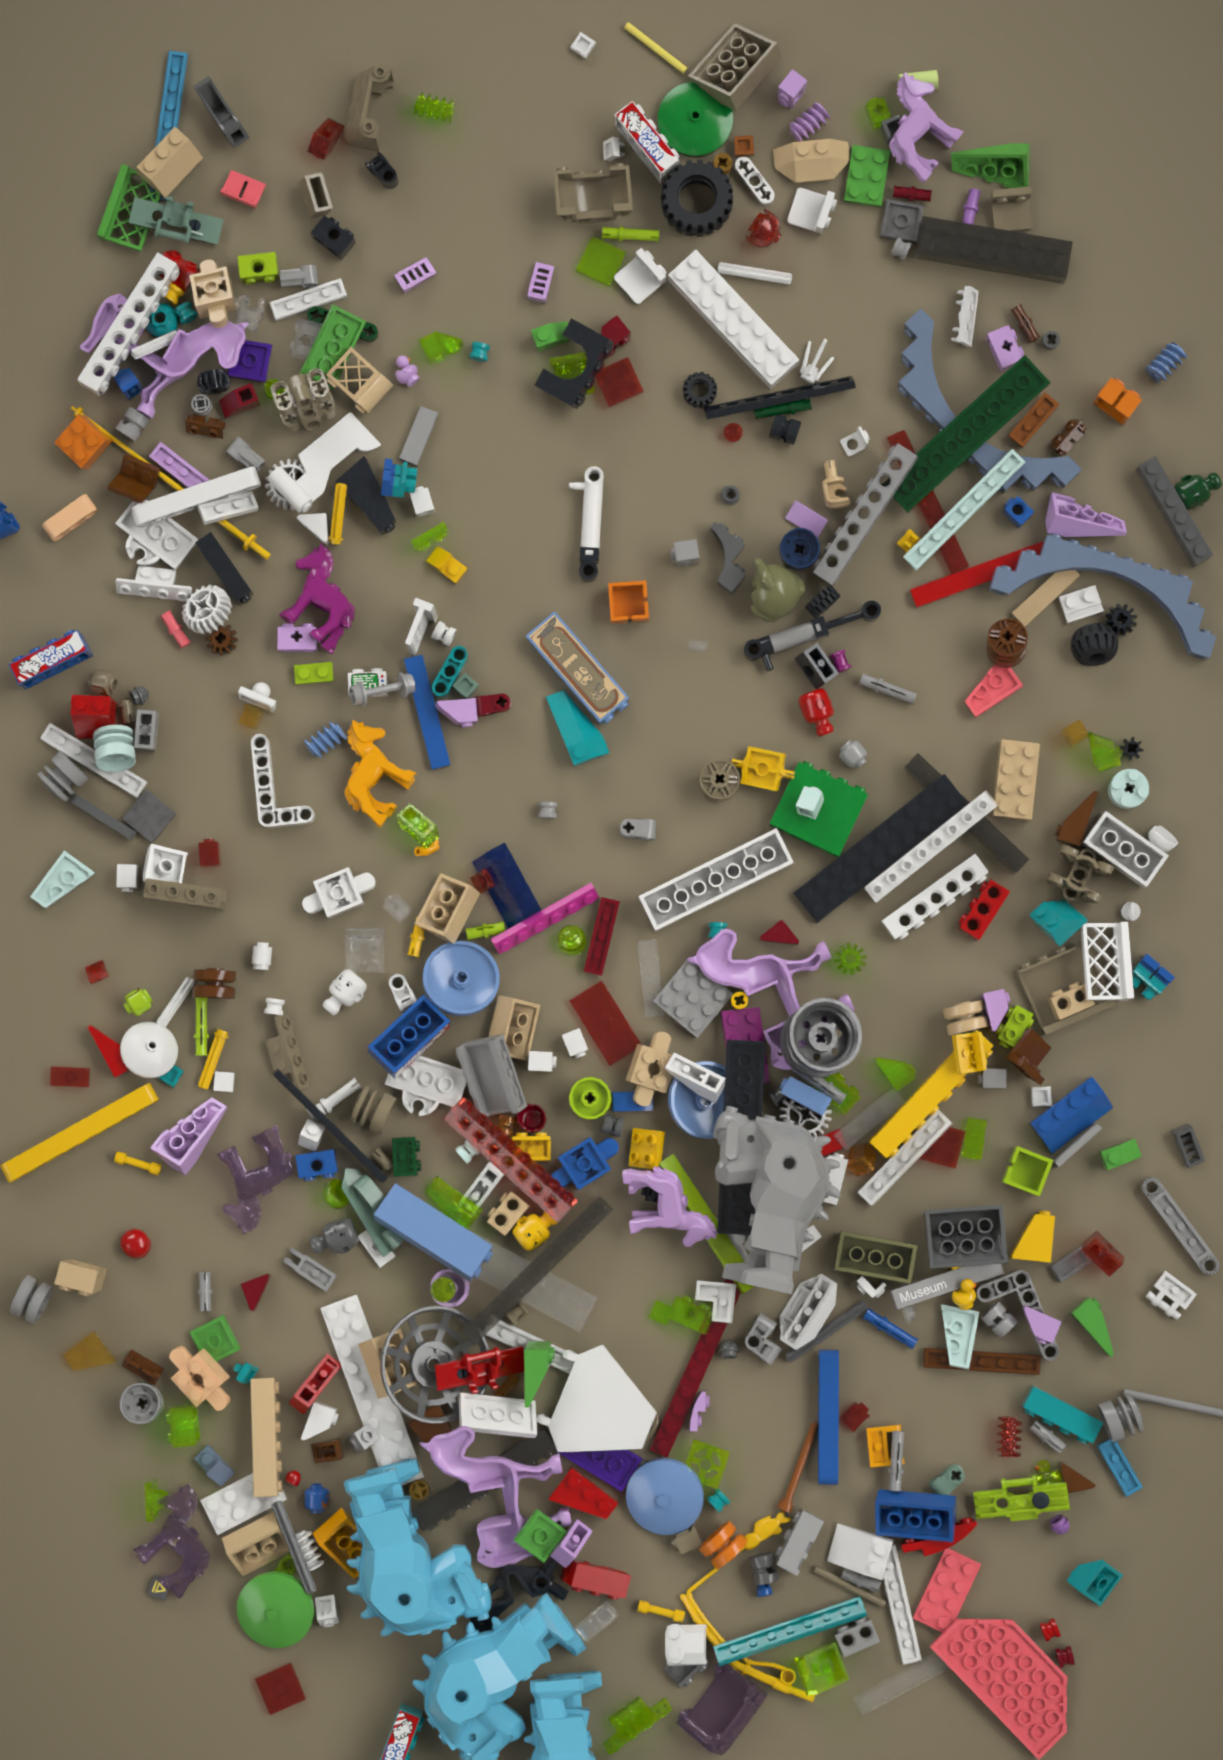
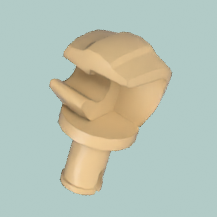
M830 460L831 468H829L828 461L824 462L826 479L822 481V490L826 506L831 509H839L851 505L848 497L842 498L835 495L837 492L846 493L847 491L846 487L841 485L845 482L844 478L837 475L835 460Z

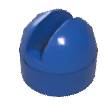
M769 1584L757 1586V1597L773 1595Z

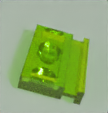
M443 521L411 540V543L416 552L419 550L422 552L427 550L432 542H440L445 539L449 531Z

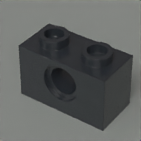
M324 215L311 231V236L335 256L343 260L356 243L353 237L354 234L347 228L343 230L339 227V222L333 217L328 218ZM332 233L339 234L336 240L329 238Z
M818 643L794 658L815 689L820 688L839 674Z

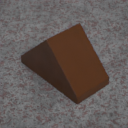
M341 1438L311 1444L315 1463L336 1461L345 1457Z
M1060 1462L1059 1468L1062 1482L1067 1483L1068 1493L1088 1490L1096 1486V1484L1063 1462Z

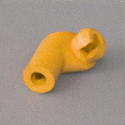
M430 839L429 846L416 847L414 854L416 856H428L438 851L440 848L439 840Z

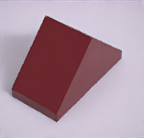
M782 919L760 936V941L792 945L799 944L798 938Z
M265 1274L241 1283L250 1310H256L271 1274Z

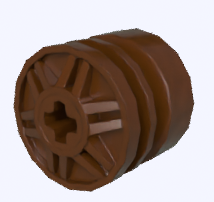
M1006 618L998 620L991 626L988 631L986 652L993 664L1002 668H1011L1022 662L1026 654L1028 641L1027 630L1022 623L1015 619Z

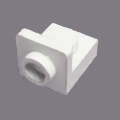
M335 1596L316 1597V1615L319 1625L332 1627L334 1624L339 1623Z

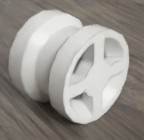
M266 998L267 1008L264 1009V1013L283 1015L282 1006L285 1004V1000Z

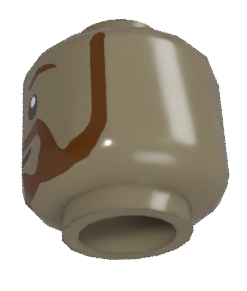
M96 670L93 675H90L88 685L94 694L110 696L118 688V679L112 672Z

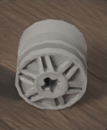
M59 751L51 759L56 767L52 769L45 765L44 768L49 774L46 776L42 771H39L37 775L52 794L67 802L69 797L64 791L67 790L70 794L74 795L75 792L70 785L73 783L81 787L89 778L64 753Z
M136 1383L127 1387L120 1399V1410L123 1416L129 1422L135 1424H148L155 1421L161 1415L164 1407V1399L160 1390L147 1383ZM142 1398L144 1401L148 1402V1404L145 1405V1409H143V1407H139L138 1403L141 1402Z
M1130 1393L1124 1394L1125 1404L1120 1396L1117 1397V1407L1110 1400L1098 1404L1101 1419L1112 1443L1125 1439L1124 1429L1126 1428L1132 1436L1135 1435L1134 1425L1139 1433L1144 1432L1142 1414Z

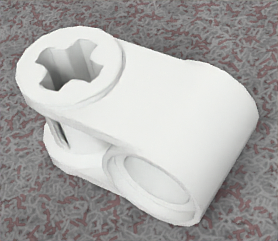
M395 974L390 978L389 986L402 1012L404 1008L413 1005L417 999L403 975ZM396 977H400L403 980L401 988L393 986V980Z

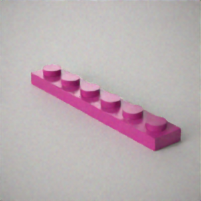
M589 883L495 936L491 941L498 953L502 954L535 934L542 932L549 926L558 923L565 917L576 913L579 909L593 903L600 897L592 883Z

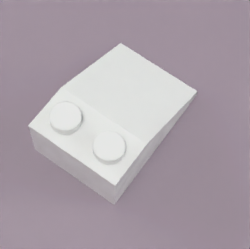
M837 1523L827 1561L860 1574L883 1580L894 1540Z

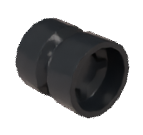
M776 414L769 438L778 441L782 438L785 443L794 445L801 421L795 419L788 421L785 416Z

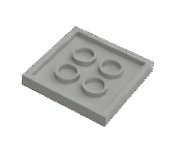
M686 960L652 1002L695 1038H698L733 993L724 985L715 983L705 976L699 965Z

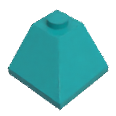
M1098 1560L1078 1565L1066 1581L1101 1606L1123 1577V1574L1104 1560Z

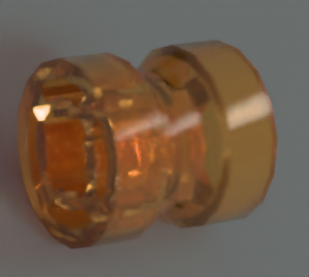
M498 1114L497 1119L499 1122L495 1126L494 1132L512 1137L514 1132L512 1128L516 1124L517 1118Z

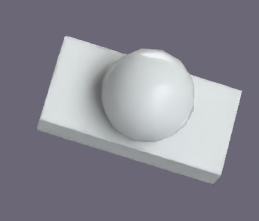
M256 683L252 690L240 687L238 691L239 699L274 713L276 709V701L268 698L271 691L266 683Z

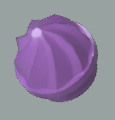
M1058 1514L1050 1520L1051 1530L1058 1535L1065 1534L1070 1528L1069 1520L1062 1514Z

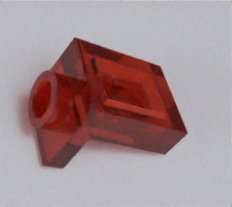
M855 1401L839 1419L854 1432L870 1417L867 1413L869 1409L862 1402L858 1404Z

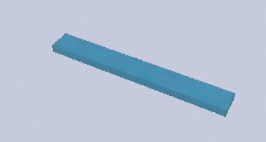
M169 51L156 146L174 127L178 129L188 53ZM150 186V188H149L150 193H153V192L156 191V190H155L154 188H152L151 186ZM160 196L161 201H167V198L165 199Z

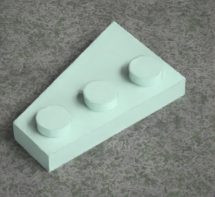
M63 851L30 897L43 907L48 908L96 873L68 852Z

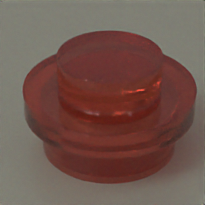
M730 423L724 429V436L730 442L739 441L743 435V430L737 423Z

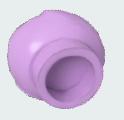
M402 355L396 360L397 366L402 370H397L395 376L399 383L411 387L420 377L417 375V367L414 364L409 365L411 359Z

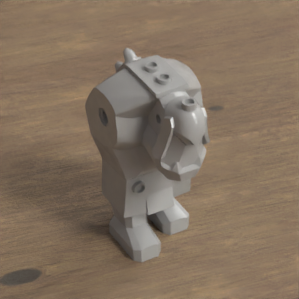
M726 1106V1110L717 1118L713 1137L718 1139L717 1143L720 1145V1160L715 1169L716 1181L725 1186L752 1183L750 1198L756 1212L755 1215L751 1214L749 1226H752V1230L743 1247L750 1251L748 1261L725 1264L722 1278L792 1294L794 1287L792 1275L793 1271H799L803 1243L814 1240V1236L805 1229L813 1219L817 1220L819 1218L828 1221V1214L822 1210L825 1198H828V1196L840 1198L841 1194L835 1186L831 1185L832 1182H830L829 1176L830 1170L840 1167V1162L834 1159H827L822 1155V1147L831 1141L828 1136H812L805 1128L794 1125L795 1121L783 1119V1122L775 1120L776 1117L764 1115V1118L757 1116L755 1120H749L747 1115L737 1112L738 1108Z

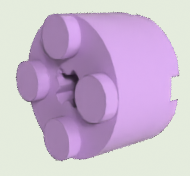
M442 1269L435 1274L431 1281L430 1291L432 1298L443 1307L458 1306L467 1298L470 1291V1283L451 1269ZM446 1283H453L455 1291L447 1292Z

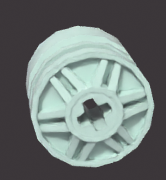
M107 725L94 731L95 764L98 769L107 772H119L130 769L135 765L134 734L131 728L124 725Z

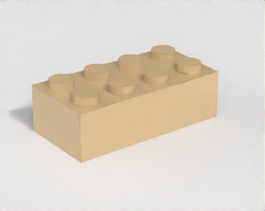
M1004 739L999 742L993 797L998 806L992 810V818L1027 822L1032 820L1040 749L1039 743Z

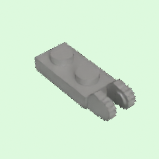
M291 1247L289 1251L302 1260L297 1265L291 1259L285 1257L283 1262L295 1269V1272L327 1292L338 1275L308 1255H304Z

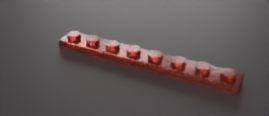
M905 430L887 437L890 447L893 445L896 447L897 444H900L916 454ZM934 491L918 504L930 530L945 516ZM953 534L939 548L951 574L969 567L961 547Z

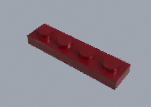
M601 897L583 972L599 976L603 975L620 901Z

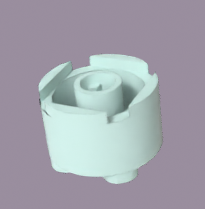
M1125 769L1118 772L1112 777L1108 785L1109 799L1115 806L1123 809L1137 807L1145 801L1149 794V784L1146 777L1136 769ZM1126 785L1128 787H1132V790L1130 792H1125L1124 789L1126 788Z

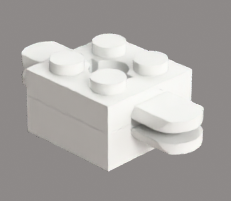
M349 867L313 881L317 892L303 899V908L311 914L324 910L326 916L330 919L362 906L365 903L361 894L375 887V878L367 872L354 877Z

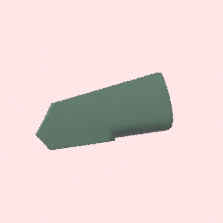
M346 1168L341 1189L379 1252L385 1257L405 1240L373 1220L374 1213L385 1199L384 1194L369 1176L363 1175L359 1169Z

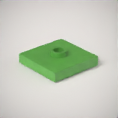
M224 1315L189 1332L198 1351L200 1352L205 1348L216 1362L241 1350Z
M536 1509L513 1540L544 1563L568 1531L539 1509Z

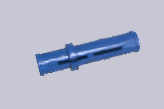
M868 1308L862 1318L876 1326L877 1330L884 1331L908 1346L911 1350L918 1341V1338L910 1335L888 1321L886 1316L882 1317L870 1308Z

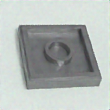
M886 199L880 237L897 240L899 237L904 242L917 244L924 205Z
M146 789L122 819L153 843L176 813Z

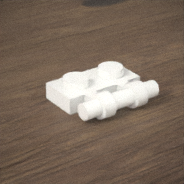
M1164 1271L1153 1285L1159 1292L1155 1295L1149 1291L1145 1297L1151 1301L1152 1305L1158 1306L1165 1311L1168 1317L1171 1316L1178 1320L1181 1316L1176 1311L1178 1306L1186 1310L1197 1294L1167 1271ZM1165 1295L1173 1300L1171 1305L1162 1300Z

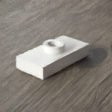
M367 1230L357 1236L380 1268L396 1257L393 1251L383 1257Z

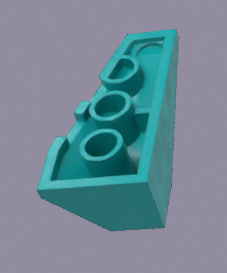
M564 690L546 697L574 768L610 753L603 735Z

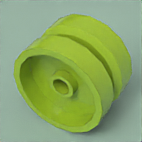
M586 1077L577 1081L569 1094V1102L573 1111L578 1116L588 1120L603 1116L609 1109L612 1101L611 1092L607 1084L594 1077ZM593 1095L594 1101L588 1102L587 1096Z

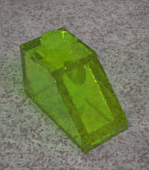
M1093 732L1087 733L1092 759L1099 773L1121 765L1120 757H1122L1119 746H1115L1109 738Z
M881 1057L874 1059L896 1091L916 1078L914 1074L917 1072L911 1063L907 1065L903 1061Z

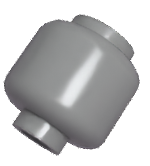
M849 740L839 749L841 752L839 757L848 768L856 766L859 769L866 762L867 751L856 740L853 742Z

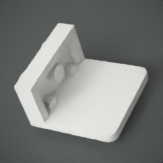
M798 188L788 216V223L823 234L824 228L828 229L831 218L828 217L830 210L834 211L837 200L834 199L835 193L828 191L827 195H823L804 188Z
M642 248L636 252V257L614 276L615 281L636 304H641L666 282L665 274L667 273L660 264L657 266L654 263V257L648 250L644 251Z

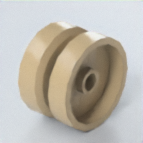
M984 1000L954 1004L953 1007L942 1009L944 1019L957 1018V1022L949 1023L946 1026L948 1036L990 1026L987 1016L975 1017L974 1015L985 1010Z

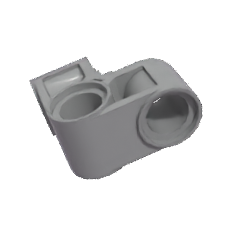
M760 1313L746 1335L744 1344L749 1350L757 1354L759 1358L772 1365L782 1349L766 1339L770 1336L777 1323ZM751 1336H756L759 1340L756 1347H751L748 1344Z

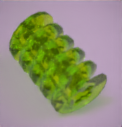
M421 92L416 99L414 115L419 110L421 117L426 112L427 118H431L434 114V119L438 120L441 115L443 122L448 117L449 123H451L455 105L452 98L446 103V98L443 97L440 102L438 95L432 100L430 93L424 98V93Z

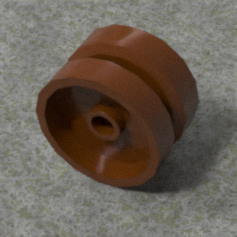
M217 968L194 970L193 979L197 982H205V985L194 986L193 997L235 999V988L224 986V983L236 982V971Z

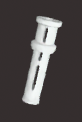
M354 1077L328 1098H321L316 1106L324 1114H330L334 1106L362 1087ZM306 1109L314 1122L318 1123V1119Z

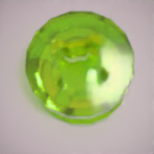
M270 379L264 386V390L271 400H274L271 387L274 383L279 382L278 379ZM279 388L280 390L276 392V394H282L285 389Z

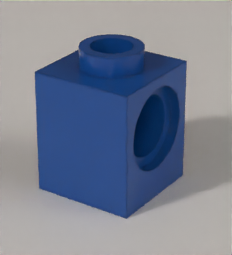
M1019 496L1015 499L1011 497L1004 504L1006 508L1003 513L1018 528L1034 513ZM1020 507L1022 514L1015 515L1012 508Z

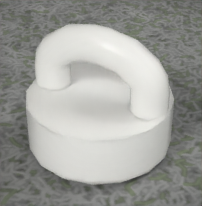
M1128 902L1121 908V916L1126 921H1134L1140 916V907L1134 902Z

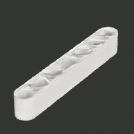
M248 467L136 505L131 508L136 527H144L197 509L198 505L256 489L261 486V482L256 468Z

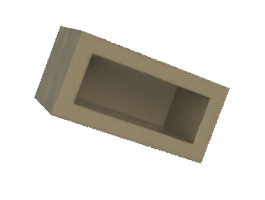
M323 173L304 176L300 180L299 185L309 218L327 215L333 209Z

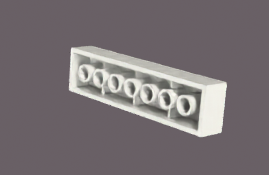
M697 250L693 251L668 274V281L770 390L799 364L798 357Z
M776 828L638 896L656 932L793 865L794 862Z

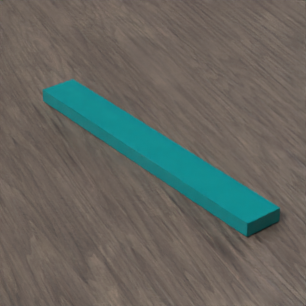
M859 1596L713 1646L719 1666L865 1617L867 1612Z

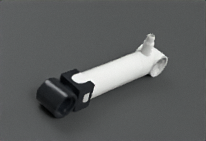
M596 466L590 467L585 471L584 483H569L570 489L584 490L579 558L580 563H582L579 567V575L584 582H593L598 576L596 564H599L604 476L602 470ZM593 473L599 475V479L595 482L589 479V476ZM590 567L594 570V573L591 576H586L583 570Z

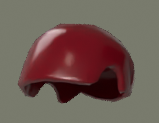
M527 1103V1107L517 1113V1123L523 1131L537 1133L544 1128L547 1120L546 1114L539 1105Z

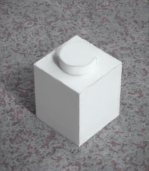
M416 487L415 493H410L417 518L435 513L428 487Z
M117 864L116 887L122 889V892H133V889H138L139 866Z
M580 1028L562 1035L570 1057L574 1056L577 1059L586 1055L585 1051L588 1048Z
M307 1119L300 1133L298 1145L316 1152L323 1137L325 1126Z

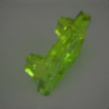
M694 1439L685 1464L691 1469V1462L698 1464L700 1469L698 1478L701 1484L718 1489L730 1451ZM708 1449L706 1456L700 1459L694 1457V1454L699 1450ZM713 1451L720 1459V1466L713 1464L711 1459ZM706 1458L711 1461V1467L708 1470L700 1467L702 1459ZM710 1470L718 1472L712 1478H704L706 1472Z
M150 1479L144 1484L145 1514L147 1522H154L159 1518V1510L169 1503V1500H163L164 1496L169 1495V1492L164 1489H158L157 1479Z

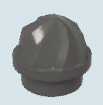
M136 686L133 690L129 691L132 702L135 705L144 704L149 697L148 690L142 686Z
M731 1340L724 1341L719 1349L723 1359H734L739 1352L736 1343Z

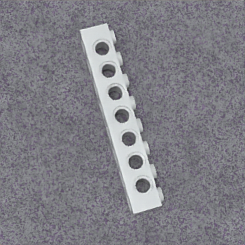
M157 252L78 377L77 381L82 387L98 396L107 390L109 380L119 371V364L128 357L129 348L138 341L139 332L142 328H146L151 313L157 311L159 307L158 302L167 295L169 291L168 286L177 279L179 275L177 263ZM160 274L165 276L161 281L155 280ZM149 290L155 291L151 297L145 296ZM137 307H145L142 312H135ZM127 323H135L132 328H125ZM118 338L125 339L122 344H115ZM108 354L115 355L112 360H105ZM98 370H104L102 376H95Z
M985 790L866 885L864 889L877 903L996 808L998 804Z

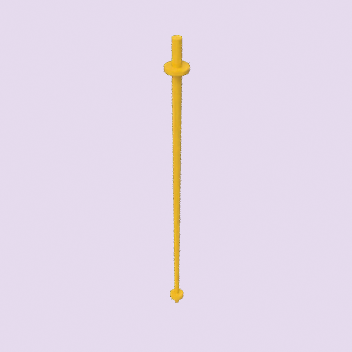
M74 406L71 407V409L75 412V417L78 414L85 415L83 414L84 409L82 407H79L78 409ZM91 420L114 443L120 446L132 457L147 462L145 459H143L141 456H139L137 453H135L133 450H131L129 447H127L125 444H123L121 441H119L117 438H115L113 435H111L109 432H107L105 429H103L101 426H99L97 423ZM160 471L159 477L176 491L184 489ZM217 521L244 543L242 547L244 551L251 548L264 559L268 560L271 554L255 542L257 538L255 534L248 537L228 521Z

